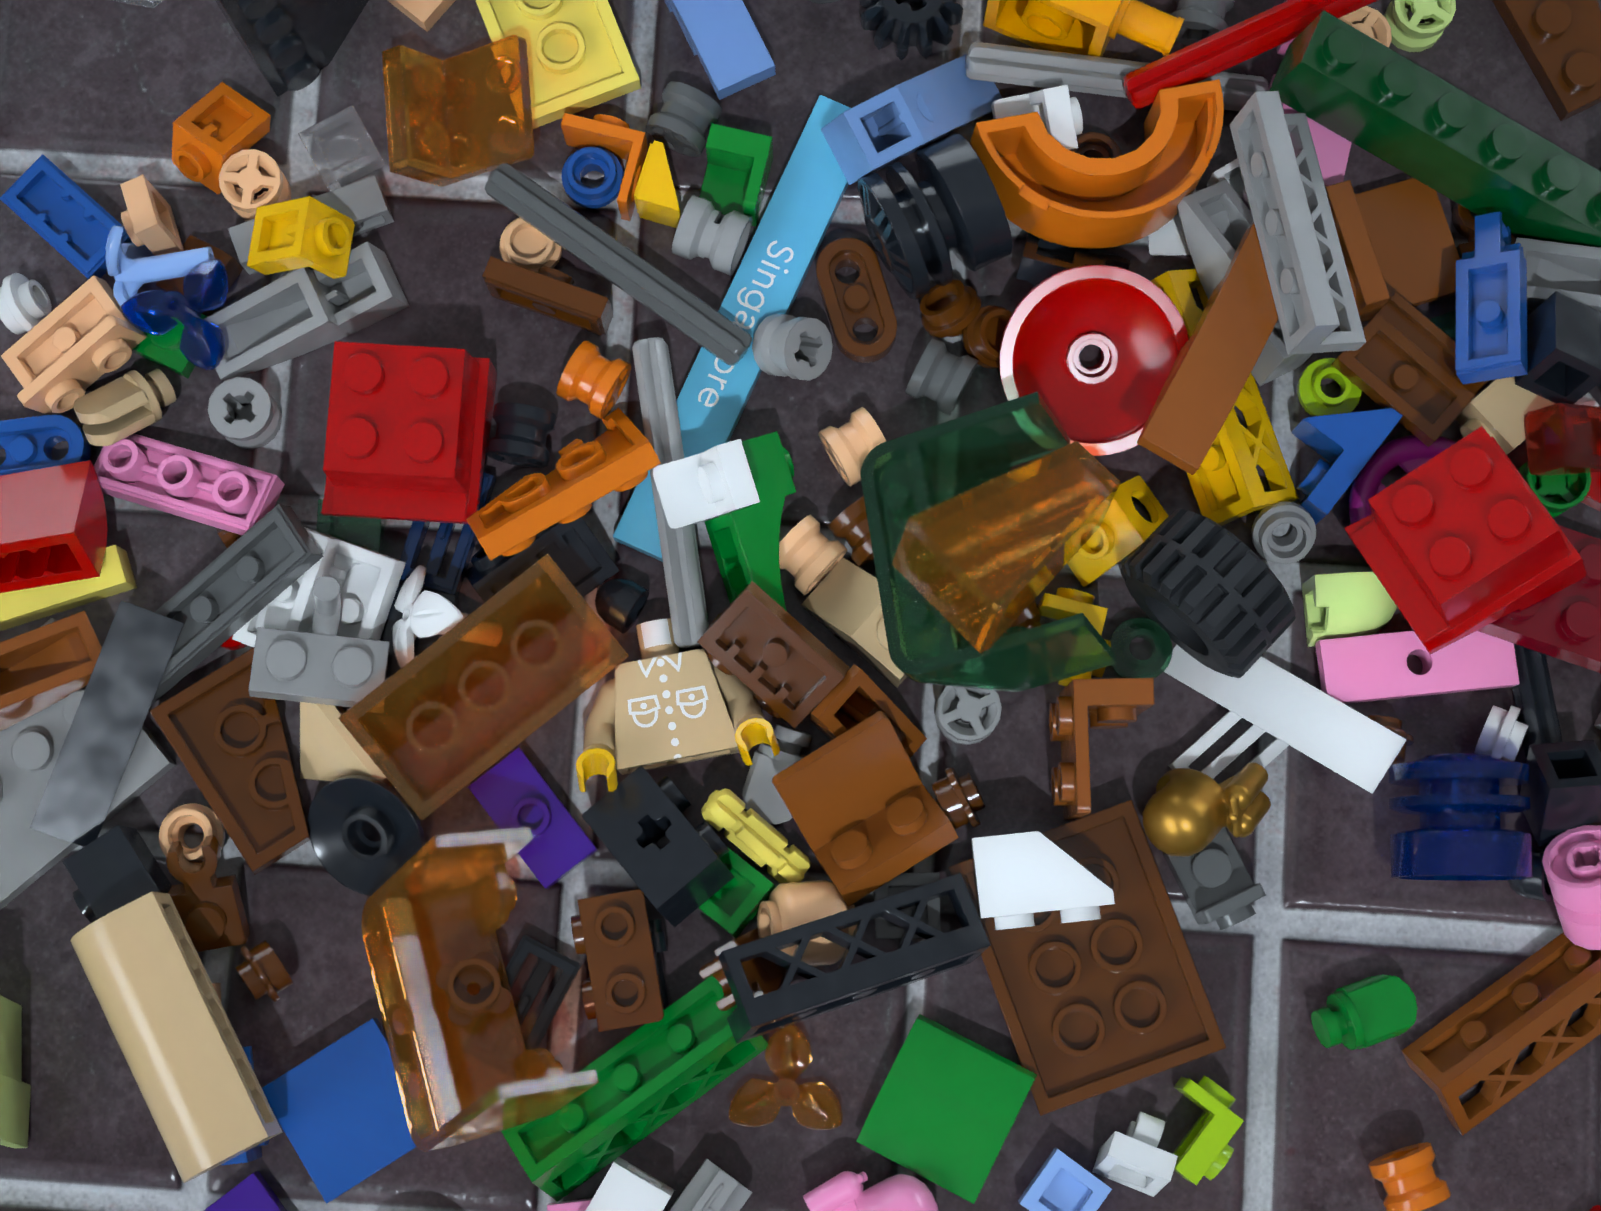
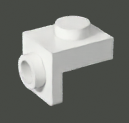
M1068 84L1028 94L997 99L992 102L993 119L1038 112L1048 133L1068 150L1078 148L1076 135L1082 134L1083 117L1077 98H1070Z

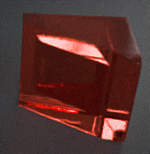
M1557 403L1527 412L1524 415L1528 464L1531 474L1544 476L1601 472V407Z

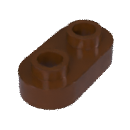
M855 238L837 239L829 243L821 251L816 266L817 283L834 339L839 350L847 358L860 363L875 362L885 357L895 343L897 333L896 316L877 256L872 248ZM843 267H851L858 272L859 277L853 283L846 284L839 281L835 274ZM861 324H868L876 330L877 335L871 341H860L855 337L854 329Z

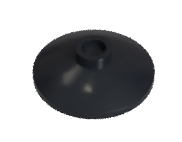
M348 775L328 783L313 799L308 814L310 842L323 867L342 885L360 894L382 897L402 891L419 875L426 855L424 831L411 805L394 788L372 777Z

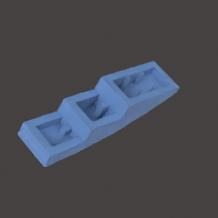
M664 0L669 11L674 13L694 56L698 55L719 100L776 75L775 64L742 0Z

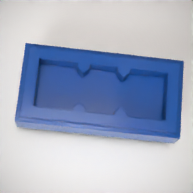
M43 154L0 197V200L87 279H90L93 275L102 278L107 272L105 247L112 226L123 227L121 244L132 242L123 225Z

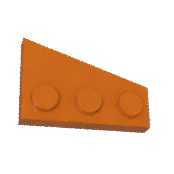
M619 407L602 419L607 431L595 440L583 443L582 440L575 439L558 451L561 458L557 461L556 468L546 476L542 473L524 476L466 519L490 561L500 555L512 556L525 550L535 541L536 534L557 522L566 524L581 518L591 509L592 502L613 490L622 492L637 486L647 477L648 470L661 464L650 441Z

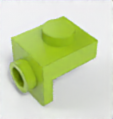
M1203 1075L1198 1083L1181 1076L1174 1086L1175 1089L1204 1111L1172 1153L1178 1156L1174 1171L1196 1186L1203 1176L1212 1180L1225 1167L1234 1151L1228 1145V1142L1244 1122L1243 1119L1230 1110L1236 1099L1205 1075Z

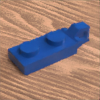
M1500 211L1475 216V251L1463 253L1462 260H1456L1455 370L1462 384L1528 375L1527 261L1524 258L1521 243L1511 244V230L1502 221V213Z

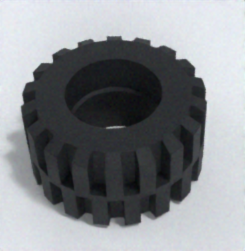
M1181 508L1173 511L1121 565V574L1128 591L1153 623L1194 659L1208 668L1230 677L1241 678L1296 619L1294 606L1285 588L1269 567L1248 546L1224 527L1203 515Z

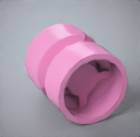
M1584 825L1568 829L1555 837L1544 850L1542 864L1564 935L1575 945L1588 950H1601V825Z

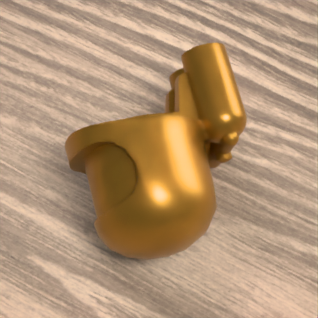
M1248 763L1236 776H1232L1220 784L1197 770L1178 768L1168 771L1158 781L1156 793L1149 799L1143 811V826L1146 836L1157 849L1168 855L1178 857L1191 856L1202 851L1212 842L1221 829L1225 827L1236 838L1249 836L1271 807L1269 797L1261 791L1268 781L1267 771L1258 763Z

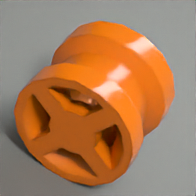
M587 340L583 341L568 361L560 377L556 394L568 402L577 399L587 404L590 414L603 419L609 414L620 397L629 378L631 364L621 358L609 360L600 355L597 345Z
M1418 1143L1384 1154L1368 1164L1372 1177L1382 1182L1387 1194L1383 1202L1386 1211H1422L1445 1201L1451 1196L1447 1182L1438 1178L1432 1164L1436 1155L1431 1143Z

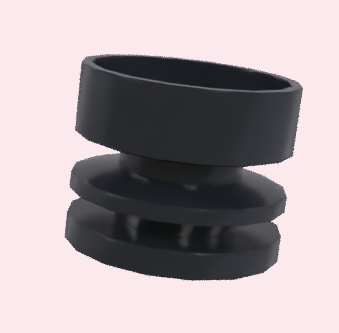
M952 134L917 151L916 161L920 182L918 183L900 162H893L886 166L888 185L878 173H870L858 179L857 188L865 214L864 220L874 248L884 266L894 275L900 287L909 298L914 300L929 293L930 281L928 274L938 285L945 286L952 282L953 270L950 251H953L956 257L970 271H977L1010 255L1012 252L1011 230L994 184L982 161L970 143L961 134Z

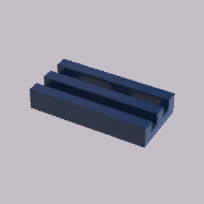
M483 473L478 510L490 502L496 483L493 475ZM412 522L400 558L401 561L406 562L400 579L402 582H405L415 570L430 522ZM440 523L426 565L427 569L422 588L458 597L465 577L464 573L467 571L477 537L469 524L463 525L446 579L438 577L456 523Z

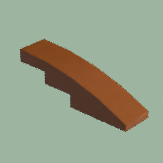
M1254 222L1244 233L1225 276L1213 290L1192 336L1181 348L1136 442L1191 475H1194L1202 464L1278 321Z

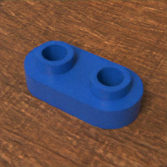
M52 414L0 421V449H5L6 452L5 461L0 465V476L90 460L91 444H89L83 429L65 416ZM67 441L69 445L67 455L60 460H53L51 455L53 447L59 442Z

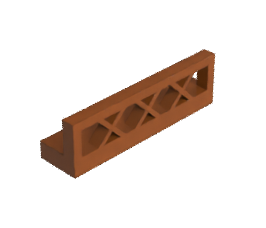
M1564 932L1402 1050L1409 1067L1437 1094L1451 1125L1462 1136L1601 1034V950H1588L1575 945L1564 935ZM1587 1003L1588 1006L1583 1017L1572 1025L1567 1026L1572 1013ZM1532 1042H1536L1532 1054L1519 1064H1515L1520 1051ZM1479 1081H1484L1480 1092L1462 1105L1459 1096Z

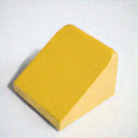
M654 140L653 144L650 143L634 192L637 213H639L640 218L677 228L681 213L663 143Z

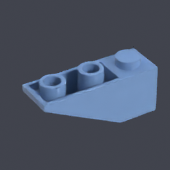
M967 54L856 105L840 114L824 126L821 131L849 185L857 182L859 178L875 173L887 165L991 113L992 102L1002 99L995 83L968 78L965 68Z

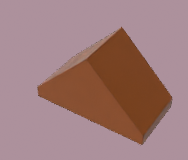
M855 664L852 665L845 677L811 712V723L830 740H833L879 711L884 712L890 720L909 759L927 740L924 734L869 676Z

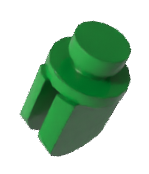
M1383 974L1371 976L1336 989L1334 993L1327 997V1007L1313 1011L1311 1020L1315 1034L1325 1048H1331L1342 1043L1350 1050L1365 1049L1405 1033L1416 1022L1418 1008L1416 997L1408 984L1397 976Z

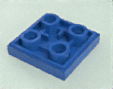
M372 1018L262 1087L275 1117L326 1204L443 1131L438 1119L377 1018Z

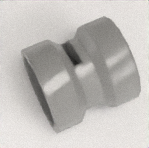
M693 195L689 199L679 220L672 244V254L688 260L695 257L703 259L706 257L709 259L714 270L732 275L747 244L753 218L736 210L723 215L721 211L715 210L712 201Z

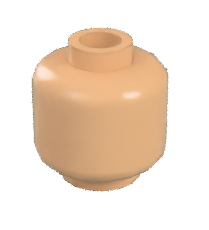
M817 880L779 884L770 893L768 901L760 903L757 916L759 939L855 908V905L852 904L848 907L835 885L830 881ZM857 925L842 929L841 931L852 936ZM823 937L809 940L801 961L811 966L832 965L844 956L846 948ZM797 945L780 951L792 956Z

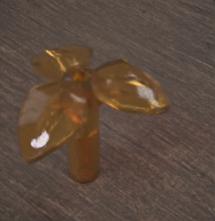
M795 1024L775 1031L769 1039L764 1058L772 1072L776 1075L777 1080L775 1083L762 1079H750L738 1089L732 1099L728 1112L729 1120L744 1127L755 1128L773 1123L781 1106L791 1105L797 1123L812 1130H831L841 1126L843 1122L841 1104L831 1088L824 1082L799 1084L797 1080L812 1061L810 1044L804 1033Z

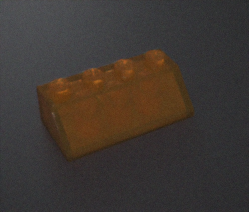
M547 553L340 715L338 719L417 816L423 820L628 658L629 655Z

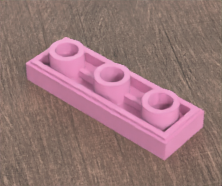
M132 434L113 445L103 446L94 464L103 494L239 535L245 534L275 507L285 485L275 474L138 434Z
M1414 631L1325 639L1315 643L1321 691L1344 704L1506 688L1520 684L1514 643L1479 631H1475L1431 655ZM1409 654L1415 655L1421 660L1423 669L1420 675L1414 674L1409 670L1407 666Z

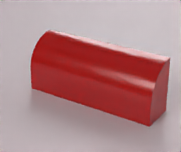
M91 460L1 475L0 593L100 577L107 544V514L102 488Z

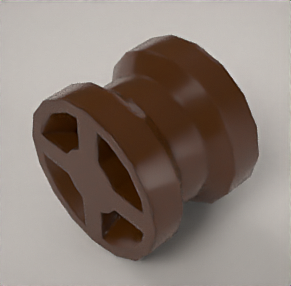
M879 489L870 491L852 503L828 526L836 538L845 539L851 546V558L859 568L884 554L909 531V528L902 519L892 518L885 509L886 498Z

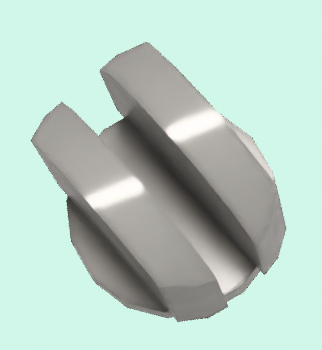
M776 724L774 729L780 753L774 756L770 745L764 743L759 745L758 751L754 752L753 764L750 765L742 792L743 801L746 804L745 808L747 810L752 808L769 824H779L793 818L773 785L772 778L804 758L806 755L801 754L802 747L809 748L813 737L809 733L781 724Z

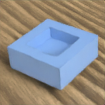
M1055 1147L1018 1199V1203L1029 1211H1097L1112 1189Z

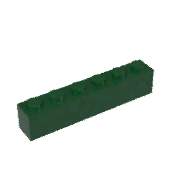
M1324 10L1289 44L1269 91H1279L1282 103L1300 113H1306L1308 118L1477 215L1500 211L1502 213V221L1506 227L1509 226L1511 234L1515 237L1601 248V171Z

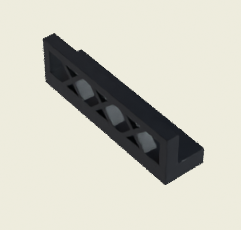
M961 873L722 951L718 958L737 1005V1008L727 1018L736 1044L970 964L991 944ZM945 895H949L962 928L943 933L920 921L927 902ZM915 906L911 916L900 911ZM882 917L905 929L897 950L885 953L861 941L869 920ZM857 925L852 936L841 931L842 929ZM914 934L926 939L910 945ZM823 937L846 948L839 968L825 973L801 961L809 940ZM797 945L792 956L780 951ZM855 953L867 959L851 965ZM763 957L786 969L778 990L754 997L741 963ZM795 974L808 979L790 985Z

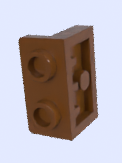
M753 581L748 584L722 613L718 614L697 641L706 650L709 660L716 668L725 674L735 675L754 692L757 702L767 713L776 718H783L794 729L834 689L850 668Z

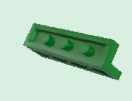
M710 976L664 1010V1018L661 1021L641 1026L509 1122L500 1131L531 1182L558 1202L770 1046L763 1035L736 1044L727 1018L737 1008V1005L727 1011L718 1009L716 1002L723 998L724 993L719 981L715 977Z

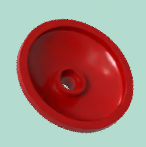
M1102 264L1083 265L1065 269L1046 278L1032 288L1011 314L1004 329L999 352V371L1003 391L1010 407L1020 422L1034 436L1051 447L1083 456H1104L1123 452L1139 445L1136 442L1181 348L1189 340L1184 321L1170 298L1159 287L1143 276L1124 268ZM1087 345H1096L1101 349V359L1092 367L1083 366L1079 361V354Z

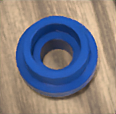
M589 146L575 151L568 157L563 166L561 177L564 190L574 203L585 208L594 209L604 207L618 197L624 174L621 163L612 152L602 147ZM591 171L600 172L605 176L602 184L595 188L585 186L582 183L583 177Z

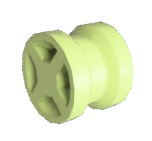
M1392 0L1384 14L1391 27V43L1407 52H1421L1431 48L1440 39L1444 29L1451 23L1456 11V0ZM1409 12L1413 13V16L1411 18L1409 16ZM1421 19H1424L1425 23L1419 22L1421 21Z

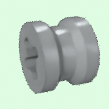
M777 313L766 317L758 325L752 345L754 360L759 368L768 375L789 376L792 379L807 381L819 377L826 370L831 360L833 348L831 334L826 325L820 320L807 317L796 318L793 315Z
M235 377L225 380L215 388L209 398L208 414L211 423L230 443L239 448L256 449L263 447L272 441L280 430L282 415L278 403L260 383L250 378ZM251 403V405L242 406L241 404ZM235 412L237 413V417H236L237 420H235V417H234V413H235Z
M967 676L955 679L944 688L936 702L934 715L937 727L944 737L956 744L971 745L980 743L993 732L1000 721L1002 706L999 695L991 684L981 678Z

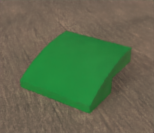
M919 1014L874 1102L856 1142L974 1204L1016 1121L1037 1074Z

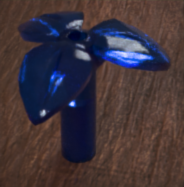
M211 259L204 261L189 271L183 280L184 295L177 291L148 290L132 296L121 305V312L133 326L148 334L160 336L169 332L178 324L184 326L179 347L184 357L195 366L205 370H214L219 366L225 352L223 331L217 325L202 319L201 313L223 306L226 300L228 276L221 260Z

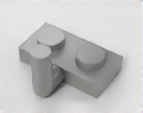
M322 576L313 585L315 609L311 633L257 627L248 689L250 697L382 711L389 642L338 636L341 596L340 585L335 578Z

